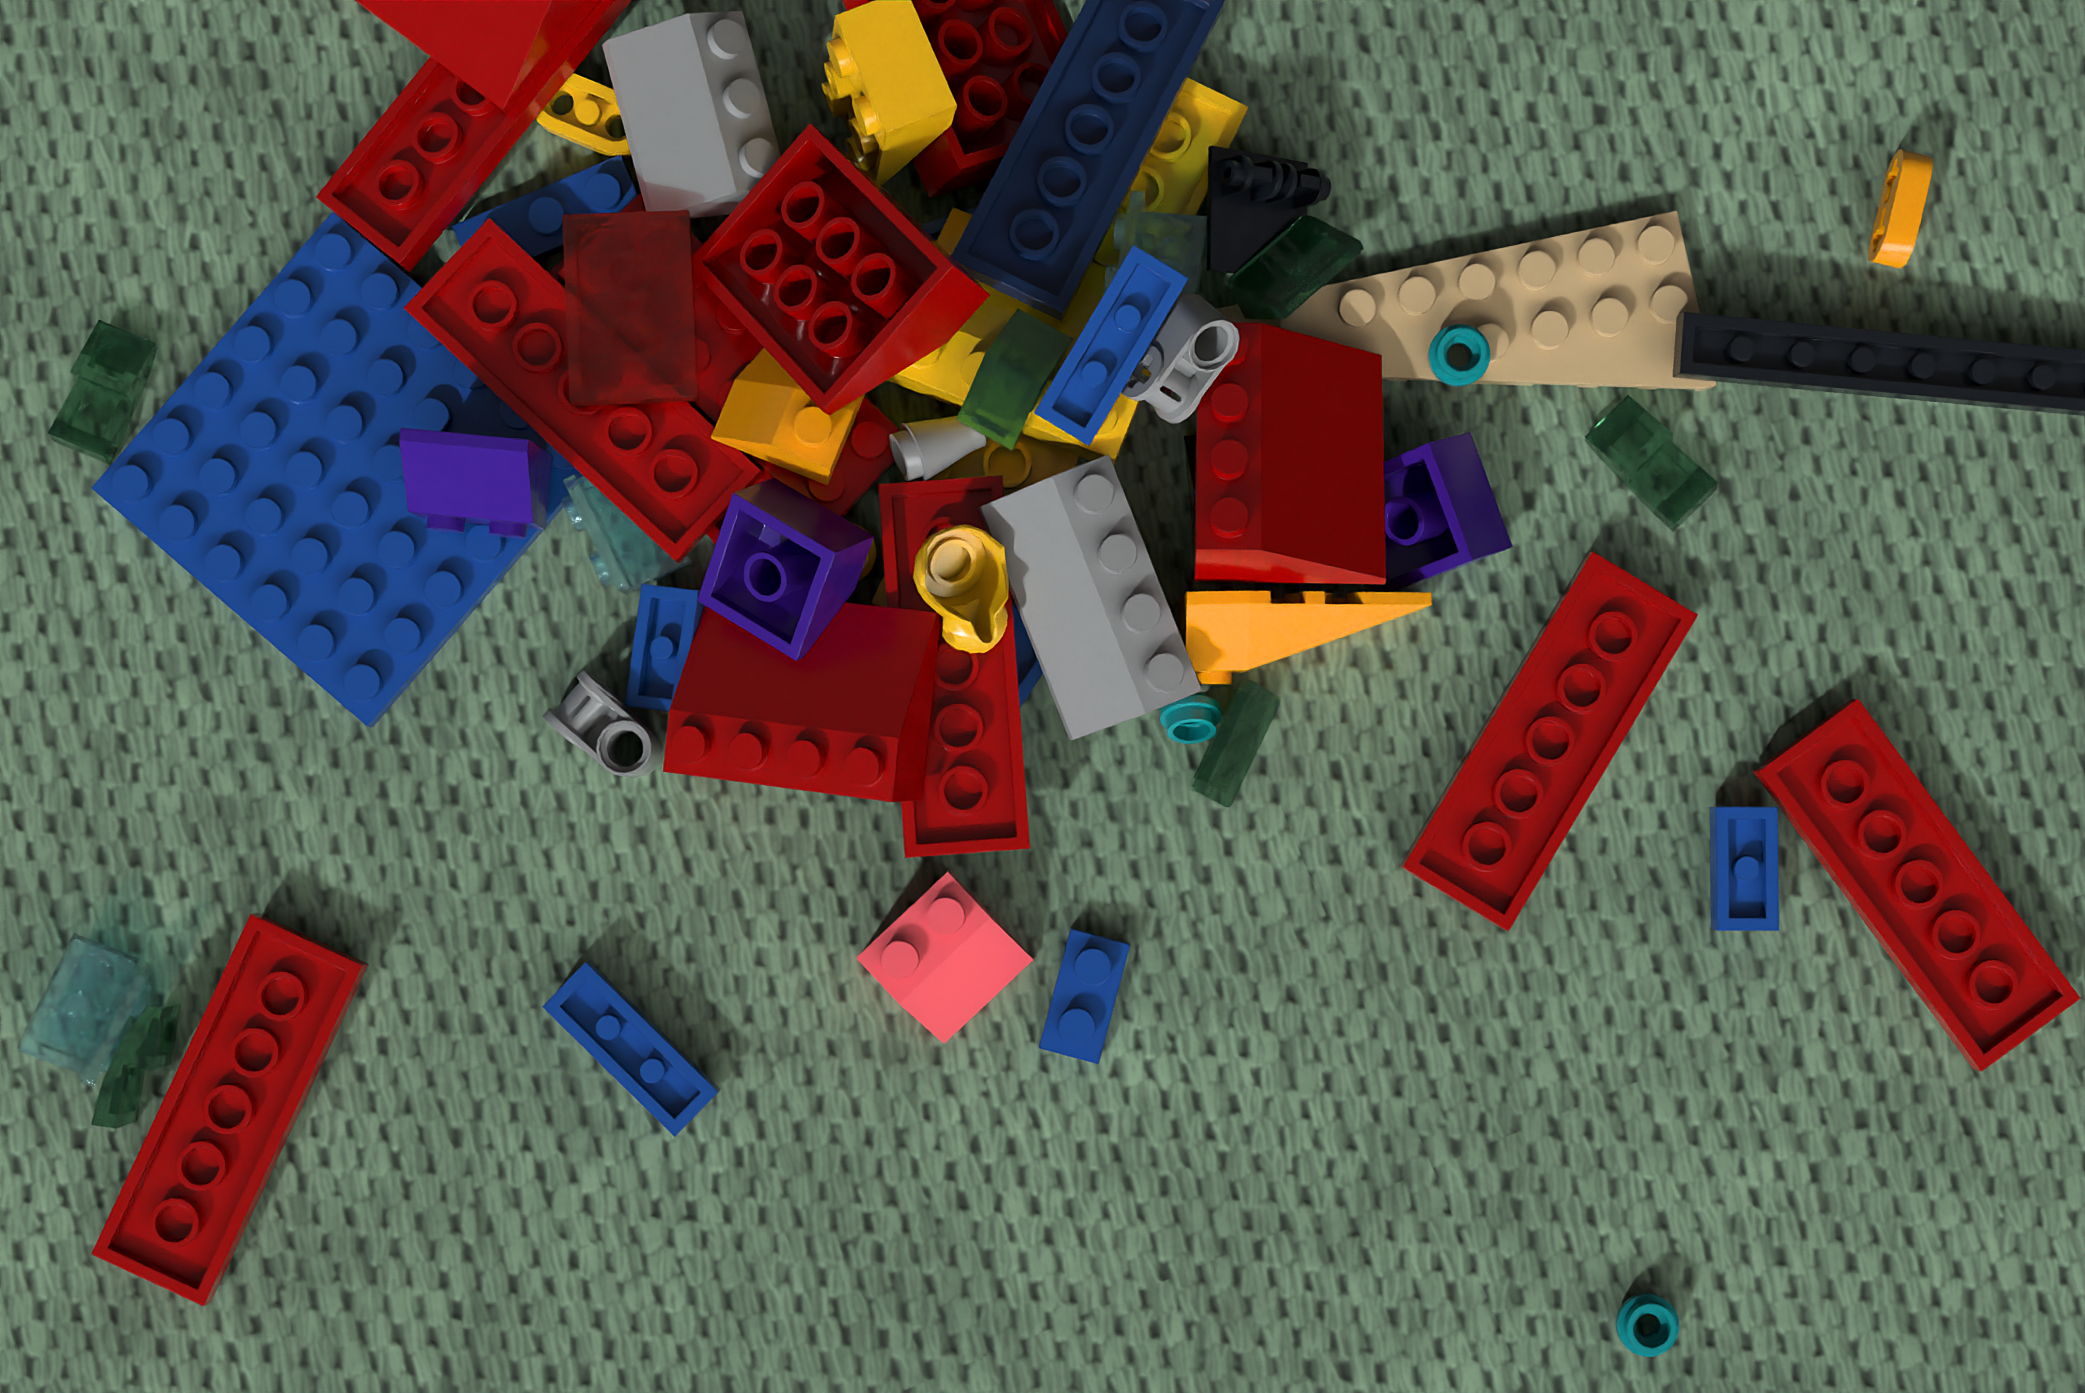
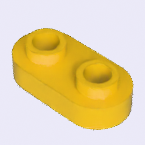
M572 73L536 117L539 124L552 134L611 158L621 155L623 159L631 157L626 135L621 138H614L609 134L610 124L614 120L621 118L615 92L612 88ZM563 95L571 96L574 101L572 110L565 115L556 114L553 109L556 99Z

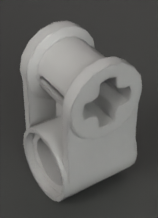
M1193 293L1177 297L1123 388L1122 394L1134 401L1145 400L1155 407L1157 415L1171 424L1180 423L1196 410L1202 396L1222 369L1234 358L1240 340L1238 329L1203 297ZM1145 368L1152 373L1150 378L1141 372L1142 369ZM1173 391L1181 396V399L1178 401L1170 396L1171 392Z
M582 669L577 675L578 685L556 710L549 708L543 715L544 719L562 736L588 753L601 766L614 775L630 778L648 776L657 768L662 759L663 748L660 738L654 730L625 706L624 701L593 674ZM636 733L642 740L643 754L638 762L626 767L618 759L617 745L625 735Z

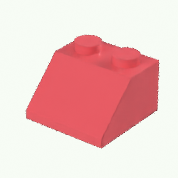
M951 870L942 876L856 957L898 1004L943 1044L1034 960Z

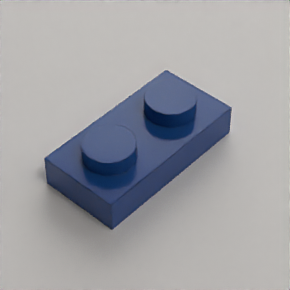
M647 584L641 585L625 706L669 712L705 606L697 601L700 593L699 590Z
M1710 807L1711 930L1779 931L1778 807Z
M1070 928L1039 1043L1040 1049L1099 1064L1130 948L1129 943Z

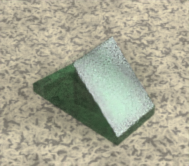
M1018 308L986 351L956 420L1013 451L1074 339Z

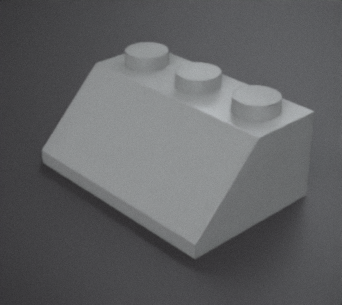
M743 12L687 13L606 40L602 47L649 222L730 215L781 157Z

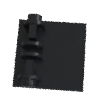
M1209 146L1207 270L1306 284L1307 208L1329 197L1331 192L1330 179L1325 177L1320 169L1308 168V163Z

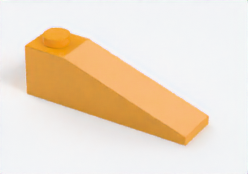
M763 347L735 379L711 439L828 485L865 394L829 416L815 404Z
M1270 591L1186 592L1180 600L1181 638L1200 685L1232 684V673H1244L1425 609L1432 605V592L1346 593L1345 598H1332V593H1325V591H1304L1284 594L1282 599H1271Z

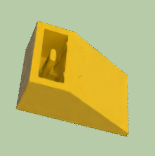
M874 0L837 14L834 19L832 40L827 41L830 58L828 62L824 63V68L828 81L822 83V91L826 103L834 118L843 116L852 135V137L846 139L849 155L879 185L885 184L952 125L957 108L955 99L911 0Z

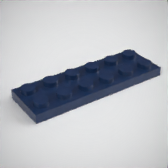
M1086 0L951 255L974 279L1060 321L1063 320L1223 10L1225 0Z

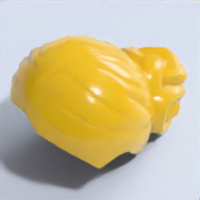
M967 524L942 529L929 536L915 557L913 579L917 590L924 601L943 617L942 636L947 643L957 650H964L969 653H985L998 643L1007 626L1008 614L1004 604L1009 598V579L1005 560V548L985 530Z

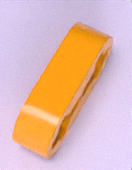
M1903 149L1895 153L1886 173L1868 248V259L1870 262L1902 269L1909 260L1917 239L1932 176L1933 159L1931 156Z

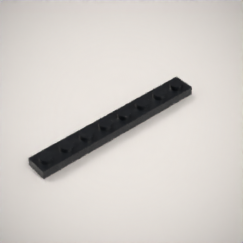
M1683 312L1676 319L1673 378L2085 416V350Z

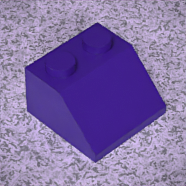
M400 428L399 443L408 512L427 519V529L464 533L465 522L488 524L489 535L526 539L527 528L546 529L553 456L527 439Z
M1471 432L1426 443L1384 462L1385 584H1373L1375 592H1395L1513 547Z
M776 478L733 492L697 601L798 661L807 654L854 592L874 536Z

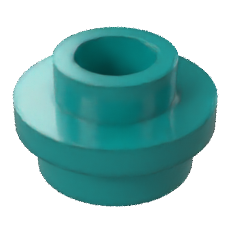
M1454 324L1442 329L1433 338L1428 349V363L1431 371L1441 382L1450 386L1461 387L1474 383L1483 376L1490 363L1491 353L1487 339L1479 330L1465 324ZM1461 346L1467 351L1469 360L1466 366L1456 367L1450 363L1448 359L1450 347Z
M1203 692L1195 693L1160 708V722L1167 729L1168 737L1173 741L1184 744L1201 743L1212 738L1216 733V725L1221 721L1222 717L1220 704Z
M1640 1293L1628 1298L1621 1305L1616 1316V1332L1620 1341L1628 1350L1639 1356L1654 1357L1661 1355L1673 1346L1678 1337L1679 1319L1675 1309L1668 1301L1656 1294ZM1646 1313L1654 1314L1656 1318L1655 1329L1649 1334L1638 1333L1636 1329L1638 1318Z

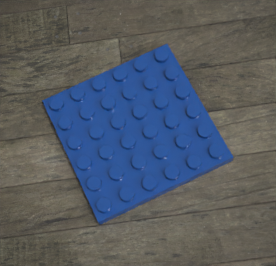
M332 212L91 488L367 727H374L544 531L527 528L526 539L489 535L488 524L465 522L464 533L427 529V519L408 512L399 443L400 428L527 439L553 456L546 527L588 479L404 309L405 305L422 287L337 214Z

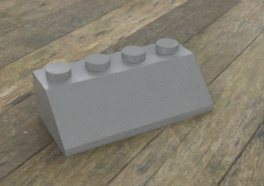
M1109 454L1051 476L978 508L987 533L1005 548L1010 591L1070 740L1139 717L1202 691Z

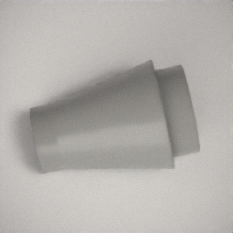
M971 411L959 416L902 423L901 431L889 435V443L896 466L904 480L910 481L919 478L921 481H927L970 452L986 446V436L977 414Z

